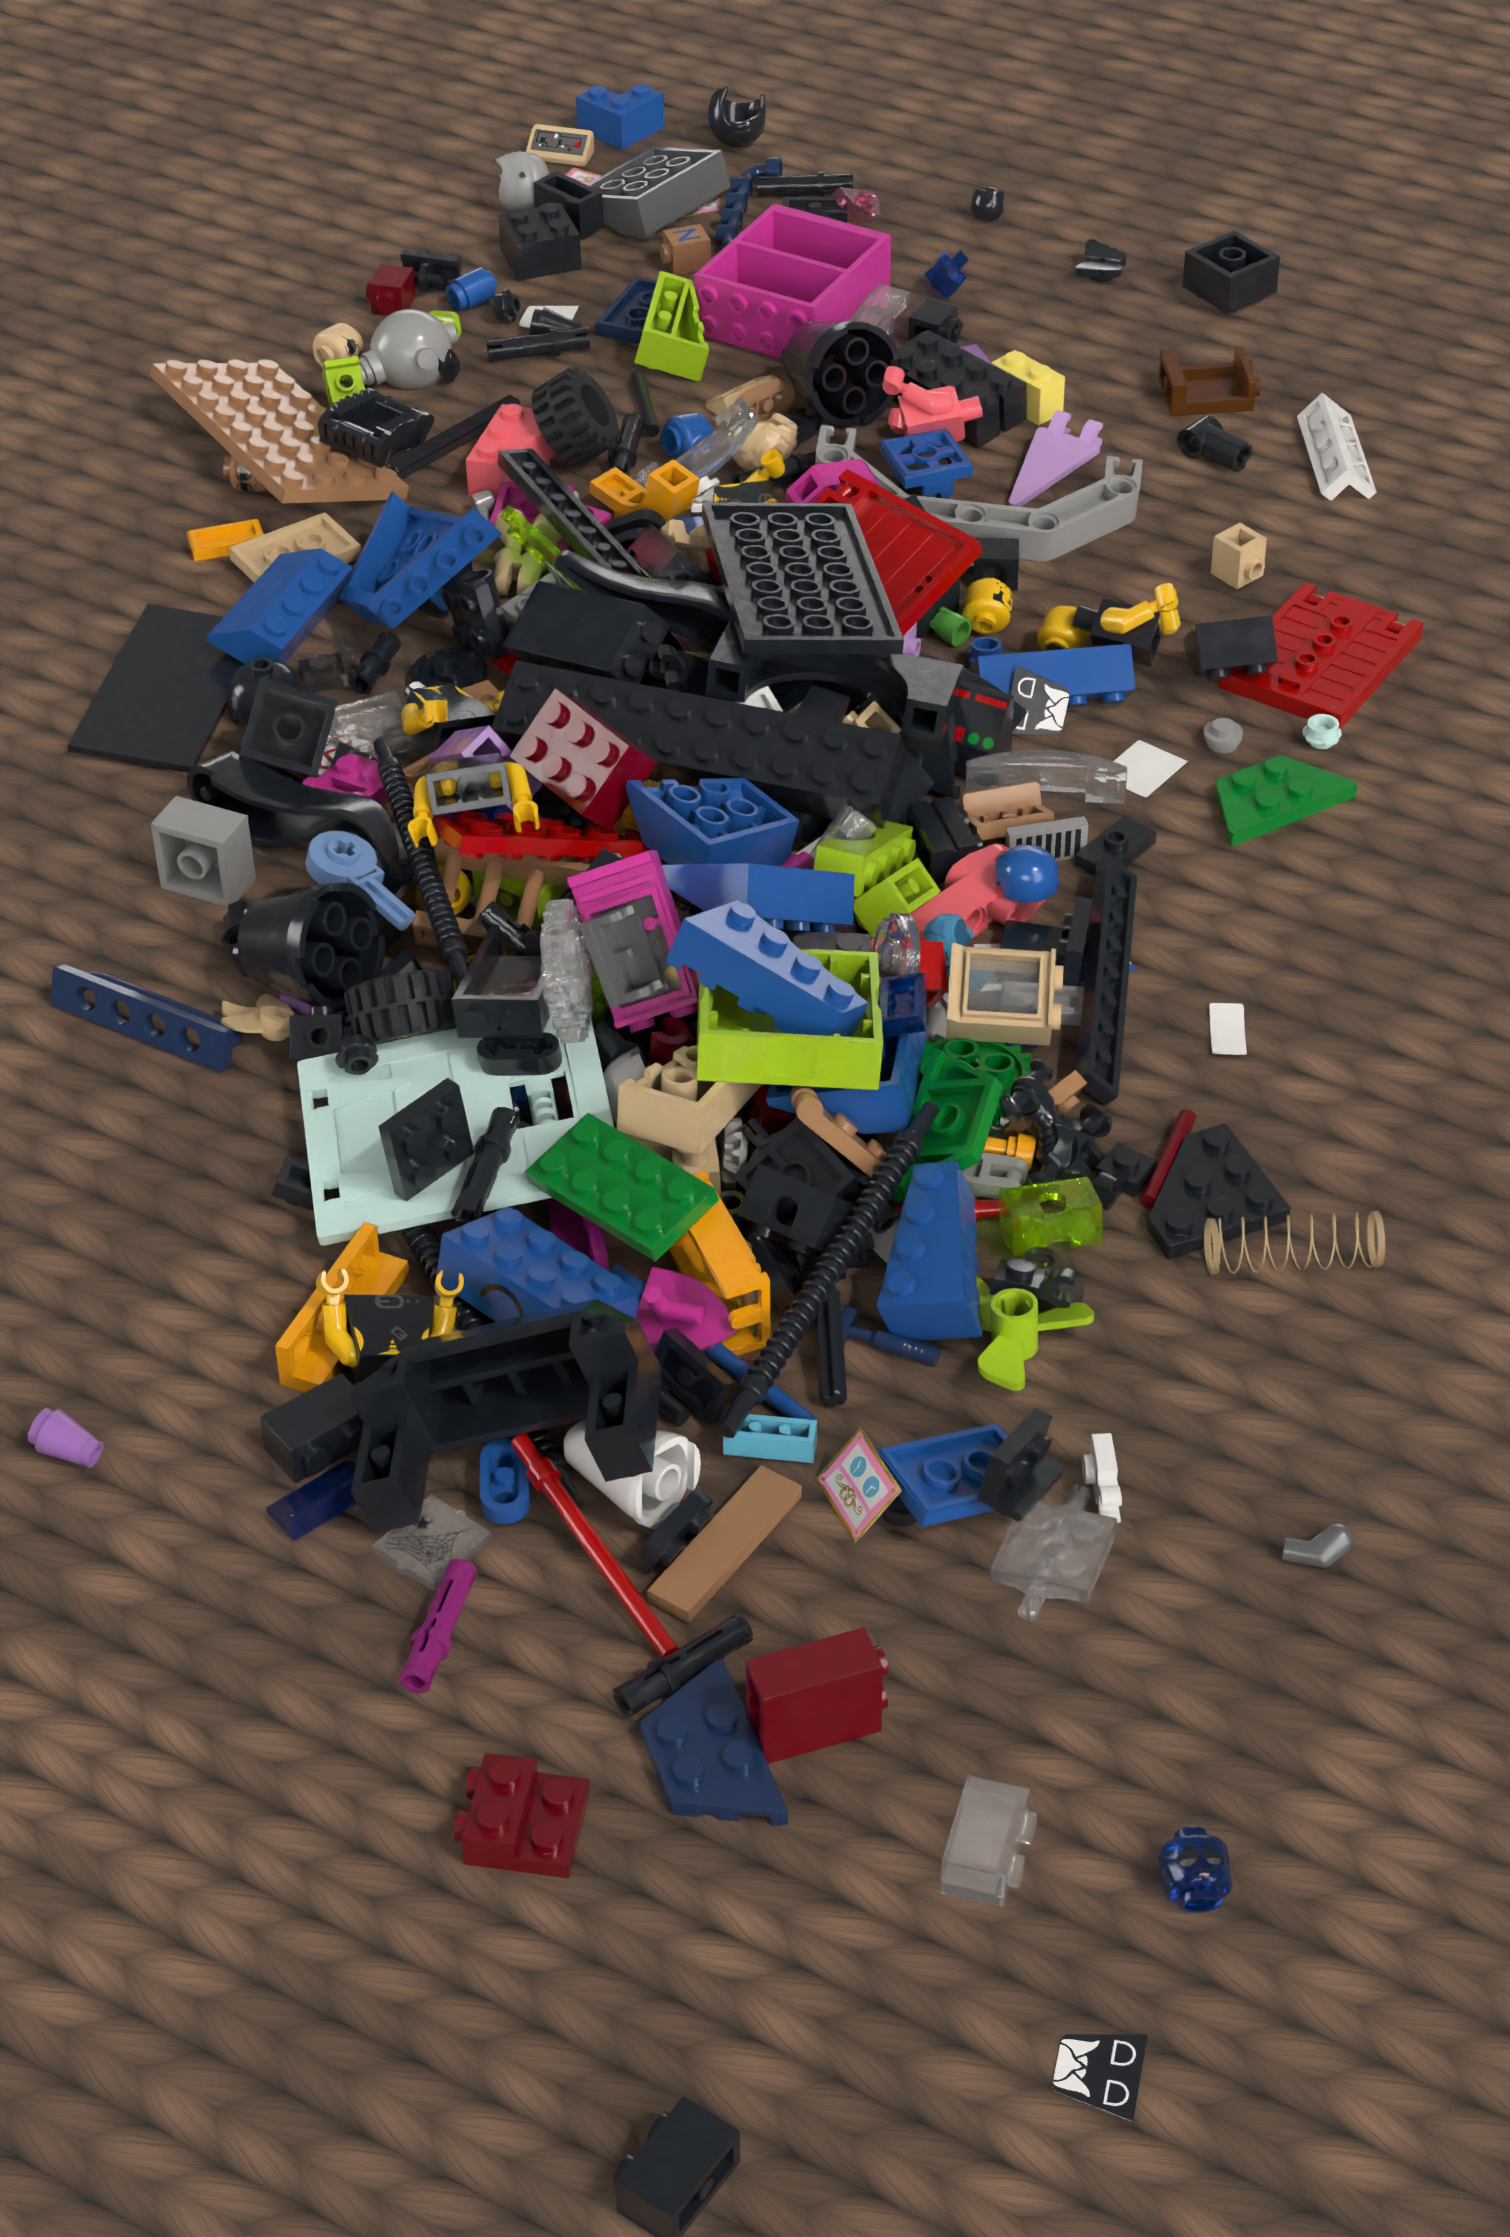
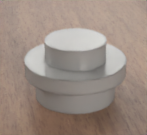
M1218 718L1209 722L1204 727L1203 736L1207 741L1208 748L1212 751L1229 753L1234 751L1242 741L1243 729L1231 719Z

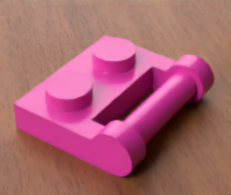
M353 753L339 758L335 765L318 778L308 777L302 783L314 788L370 797L380 805L388 799L377 771L379 762Z

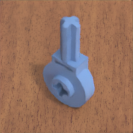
M343 831L320 833L311 840L305 865L307 872L317 883L345 882L360 886L376 903L375 909L399 930L407 929L410 923L414 921L415 913L382 885L385 872L376 865V852L367 841L357 835Z

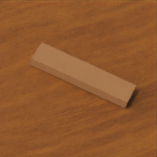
M761 1465L647 1590L648 1602L689 1624L802 1497V1485Z

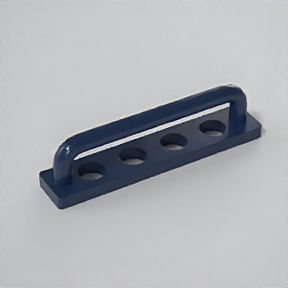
M66 964L53 968L51 1004L53 1006L216 1071L222 1072L231 1066L232 1048L241 1042L242 1033L224 1026L221 1023L222 1018L106 973L84 972ZM85 989H90L94 993L96 998L95 1007L89 1005L85 1000L83 992ZM119 1000L124 1002L129 1008V1021L124 1019L118 1011ZM153 1014L158 1015L163 1020L165 1025L164 1034L159 1033L154 1028L152 1023ZM188 1028L193 1029L198 1034L200 1039L199 1048L194 1047L187 1038Z

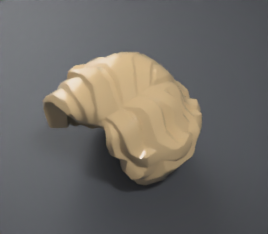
M774 413L767 421L762 420L754 424L744 425L732 443L733 459L744 470L763 466L760 459L770 449H776L783 460L788 459L794 452L793 449L797 444L798 427L796 423L779 413Z

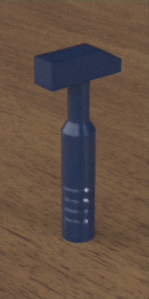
M844 1306L841 1312L844 1346L848 1338L852 1337L868 1342L874 1348L910 1358L934 1367L937 1365L941 1352L940 1348L885 1331L877 1330L873 1332L856 1327L855 1325L859 1320V1309Z

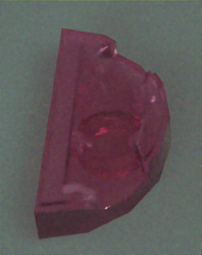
M838 187L832 194L839 206L843 207L847 204L852 210L857 212L854 216L856 219L870 221L879 213V201L873 191Z

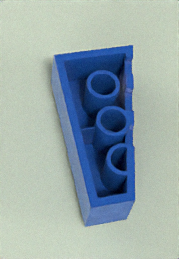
M739 900L685 918L665 961L678 970L684 964L701 974L698 982L711 990H715L720 985L740 997L737 1005L746 1011L772 1016L775 1018L773 1027L783 1033L833 1036V1033H838L843 1037H853L868 1005V1002L859 996L849 983L835 977L822 966L816 957L806 954L793 944L784 932L770 926L756 914V911L751 906Z
M957 1161L914 1164L876 1306L891 1334L914 1341L982 1337V1324L978 1315V1308L981 1307L980 1292L977 1288L976 1279L979 1267L974 1243L977 1240L975 1197Z

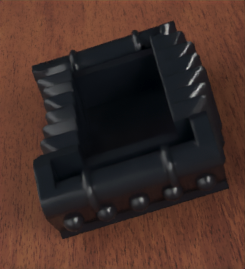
M367 388V391L361 390L359 394L353 393L352 397L346 395L345 399H340L330 409L327 408L319 418L317 426L320 442L382 468L385 466L386 461H389V458L395 455L396 452H400L401 449H411L413 445L418 446L423 443L435 418L433 415L419 410L418 407H411L393 399L390 395L386 396L376 390Z

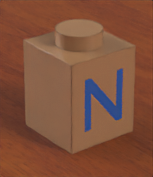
M701 224L663 230V244L659 245L661 261L663 264L668 265L673 275L699 271L711 260V239Z

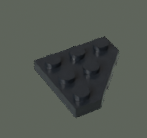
M1223 1123L1185 1136L1148 1217L1147 1231L1169 1260L1204 1248V1229L1207 1218H1214L1216 1220L1218 1232V1219L1221 1218L1222 1239L1225 1242L1242 1236L1241 1217L1244 1218V1233L1247 1235L1264 1229V1216L1267 1217V1228L1287 1222V1215L1290 1216L1291 1207L1227 1124ZM1211 1232V1246H1213V1242H1212V1232Z

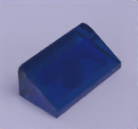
M345 1460L266 1507L267 1513L294 1541L357 1504L351 1493L356 1463Z

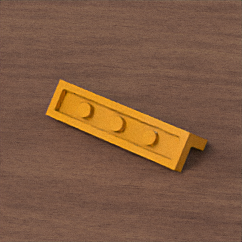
M364 1222L326 1274V1283L331 1288H338L337 1272L338 1269L344 1268L348 1273L349 1283L346 1289L340 1293L341 1302H343L344 1294L394 1295L409 1274L408 1260L379 1252L377 1226ZM317 1288L275 1345L280 1385L302 1392H307L337 1376L345 1366L325 1343L322 1304L327 1302L326 1296L321 1294Z

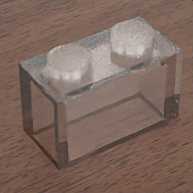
M967 1775L942 1859L941 1893L1004 1907L1010 1886L1019 1888L1022 1880L1025 1856L1019 1854L1022 1843L1031 1845L1035 1833L1037 1813L1029 1811L1030 1789Z

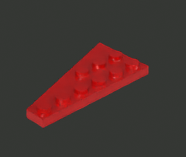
M472 810L459 811L455 815H434L431 819L437 835L444 840V844L452 846L459 852L460 856L469 859L484 858V853L498 854L500 858L507 860H522L524 855H537V858L551 862L562 861L563 856H575L579 861L592 863L603 848L612 853H619L622 859L650 851L643 844L639 829L626 828L624 835H619L618 831L614 829L610 831L599 824L586 823L584 831L564 825V820L539 817L540 827L538 830H536L534 822L524 821L521 823L522 833H519L515 830L513 814L499 812L494 814V820H491L487 815L473 812ZM660 858L662 865H669Z

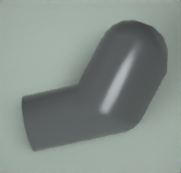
M1334 1523L1327 1526L1310 1541L1285 1537L1282 1561L1328 1568L1352 1548L1354 1542L1353 1534L1346 1525Z

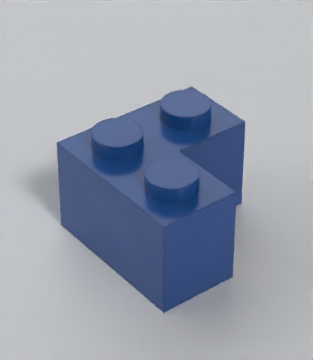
M647 84L634 85L632 89L620 95L607 90L604 86H592L584 93L576 96L577 129L591 130L595 139L621 150L665 128L664 93L651 88Z

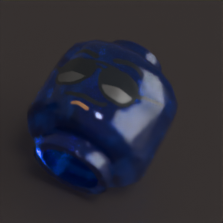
M1186 1827L1177 1830L1174 1833V1839L1166 1842L1160 1848L1158 1857L1165 1898L1174 1904H1178L1179 1909L1187 1913L1208 1912L1222 1905L1221 1899L1225 1898L1233 1887L1228 1848L1223 1840L1216 1836L1208 1835L1202 1827Z

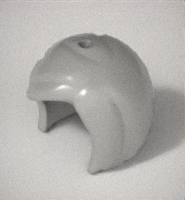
M522 151L511 152L497 158L496 163L502 168V174L499 175L501 179L499 200L502 206L510 211L513 209L527 210L535 208L533 182L549 175L545 162L534 153Z

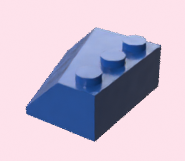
M745 778L700 779L698 786L679 785L675 779L661 780L660 787H643L644 784L641 780H627L625 788L642 842L650 850H657L659 857L669 865L751 863L775 866L784 863L790 855L800 820Z

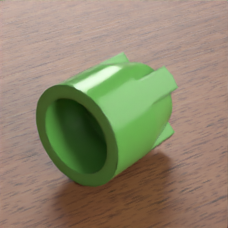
M941 607L934 619L930 621L929 627L933 629L934 635L958 647L968 639L972 623L968 618L946 607Z

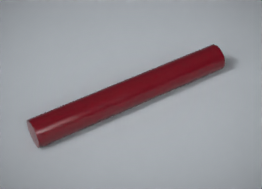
M1183 1109L1180 1111L1141 1196V1204L1148 1209L1153 1208L1184 1138L1190 1134L1196 1121V1115L1191 1110Z

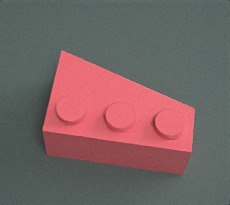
M502 404L466 458L468 496L472 497L475 493L490 490L494 500L497 501L502 482L514 483L498 465L499 451L532 448L550 466V459L557 454L543 438L531 408H525L518 404Z

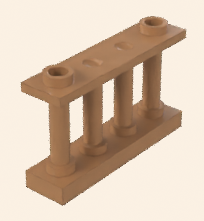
M438 838V842L434 846L436 864H445L442 880L451 906L461 869L485 873L475 916L471 919L456 917L468 953L474 954L477 953L488 932L477 924L475 920L491 901L496 902L502 876L526 880L516 921L520 925L525 923L532 930L542 884L567 888L569 886L568 877L585 872L591 865L577 859L559 862L545 861L537 858V855H524L522 860H507L500 858L498 854L484 853V858L469 859L460 856L459 852L452 846L444 844L442 838ZM416 910L413 922L415 944L439 948L428 913ZM558 926L557 932L553 934L540 932L543 945L551 952L554 951L563 930ZM576 939L579 965L573 971L580 973L583 961L582 940Z

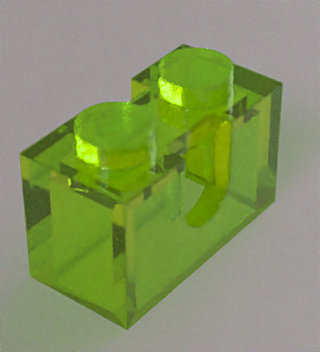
M1088 1177L999 1189L1000 1229L1013 1256L1045 1252V1247L1049 1243L1068 1241L1071 1248L1102 1243V1203ZM1046 1200H1058L1064 1203L1065 1210L1045 1214L1040 1203Z

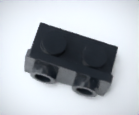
M1035 1407L991 1454L978 1493V1501L995 1509L998 1513L1020 1522L1062 1477L1064 1466L1045 1456L1052 1441L1046 1435L1053 1416Z

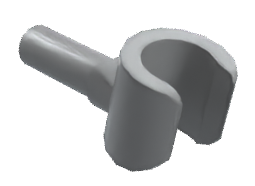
M490 490L473 494L472 499L475 504L472 508L476 509L490 522L489 512L493 511L495 507L493 494Z

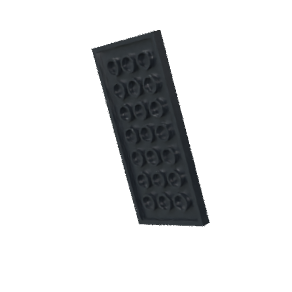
M702 502L703 523L744 654H750L758 658H766L772 654H790L798 658H806L812 654H829L837 658H846L851 654H869L876 658H885L890 656V654H903L904 638L851 503Z

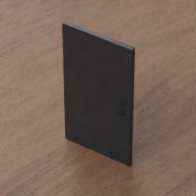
M147 604L70 740L68 752L188 773L191 768L198 764L227 708L228 683L232 675L239 667L244 665V663L206 641L207 635L222 620L223 616Z

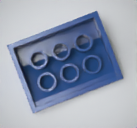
M751 863L662 865L669 888L703 911L739 900L751 906L756 911V914L770 926L776 929H783L784 926L785 931L836 933V925H853L855 874Z
M918 989L885 992L878 995V1006L881 1009L883 1031L879 1090L812 1087L826 1111L832 1116L841 1112L858 1127L859 1130L857 1132L881 1133L888 1135L906 1130L910 1126L927 1038V1029ZM769 1084L766 1096L768 1106L796 1114L789 1100L790 1092L795 1086Z

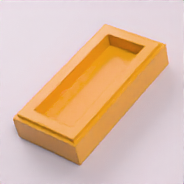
M258 519L187 531L188 543L195 562L230 556L229 547L264 535Z

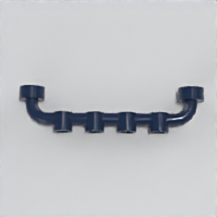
M769 157L766 160V164L756 165L747 169L741 177H731V193H726V208L721 209V224L716 225L717 244H722V249L738 236V229L743 227V213L748 210V196H752V183L757 179V176H783L781 157Z

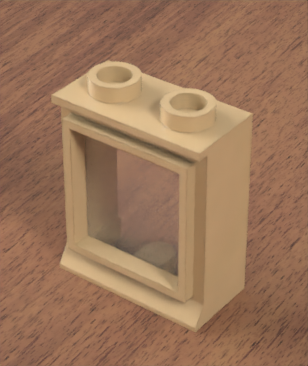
M952 943L946 1039L966 1038L981 1042L1050 1046L1052 1029L1060 1030L1062 1004L1053 1003L1054 991L1062 992L1064 966L1055 965L1056 949L1048 952L965 947Z

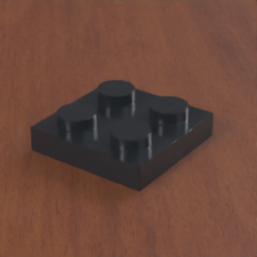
M449 1078L440 1082L378 1126L394 1193L406 1202L474 1154L460 1086Z

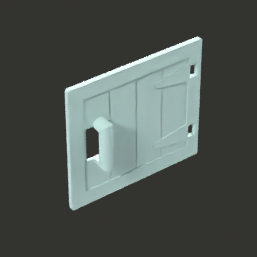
M582 1001L554 1008L544 1028V1032L555 1035L559 1040L562 1063L557 1070L546 1075L494 1076L485 1073L481 1069L477 1053V1045L483 1038H458L456 1028L377 1044L375 1046L377 1047L376 1054L379 1057L378 1062L367 1073L362 1075L349 1074L345 1072L344 1068L340 1069L335 1061L338 1053L299 1061L297 1067L319 1244L325 1246L349 1241L364 1222L376 1225L377 1234L458 1217H452L451 1210L458 1199L464 1180L473 1163L475 1152L406 1202L394 1193L378 1128L380 1124L446 1078L460 1086L473 1149L478 1137L485 1133L495 1108L507 1107L513 1110L510 1087L525 1085L533 1126L516 1129L510 1143L511 1154L507 1162L502 1163L483 1212L552 1198L530 1184L524 1171L587 1113L614 1128L588 1003ZM566 1076L574 1117L559 1120L551 1079ZM328 1097V1106L314 1109V1098ZM339 1188V1198L325 1201V1189Z

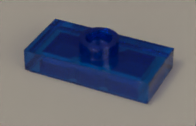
M918 972L881 979L879 1008L882 1015L883 1038L925 1031L927 1003L925 973Z

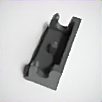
M636 902L592 917L579 925L610 1008L652 994V991L666 986Z

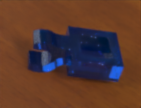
M961 249L952 258L943 253L934 261L924 275L929 279L932 287L947 299L956 292L967 278L961 271V268L968 262L969 258Z

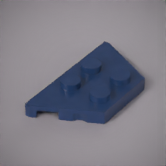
M723 1658L715 1660L639 1721L641 1738L672 1815L689 1817L710 1815L718 1820L739 1822L740 1814L771 1817V1825L775 1826L788 1824V1810Z

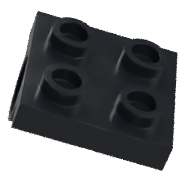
M478 569L462 575L457 573L443 585L444 590H442L443 602L451 612L454 622L452 633L455 641L463 649L471 650L494 660L508 655V651L503 647V644L510 631L504 610L498 608L501 605V600L492 570Z

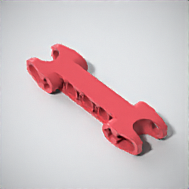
M992 844L968 854L955 863L945 878V890L908 915L915 921L920 937L924 936L926 924L941 914L960 915L967 928L973 930L974 938L996 922L1005 926L1007 920L1026 922L1045 900L1023 903L1005 898L1001 884L996 885L994 866L998 857L1010 848L1003 844ZM904 919L908 922L909 927L915 930L911 921ZM903 920L896 927L898 931L895 929L894 933H900V926L901 930L904 929L905 922ZM895 924L871 940V952H875L881 938L892 934Z

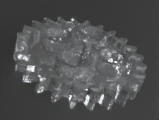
M570 899L550 900L548 904H545L546 911L543 912L544 924H541L542 930L540 934L544 1000L547 1008H549V1015H552V1026L556 1028V1036L560 1038V1042L564 1044L585 1042V1038L589 1037L588 1030L591 1029L589 1017H592L593 1011L591 956L579 927L581 916L578 915L577 905H574L573 900Z

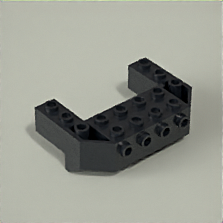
M593 1299L415 1341L387 1361L371 1376L349 1389L348 1397L363 1422L351 1493L373 1533L404 1528L420 1523L431 1454L457 1450L466 1446L492 1440H501L541 1429H550L555 1426L585 1419L587 1420L584 1440L605 1482L653 1472L662 1368L639 1320L598 1299Z

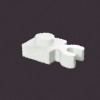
M1111 1433L1092 1434L1090 1454L1082 1455L1084 1484L1093 1485L1095 1503H1098L1100 1523H1120L1119 1506H1122V1496L1117 1481L1118 1468Z

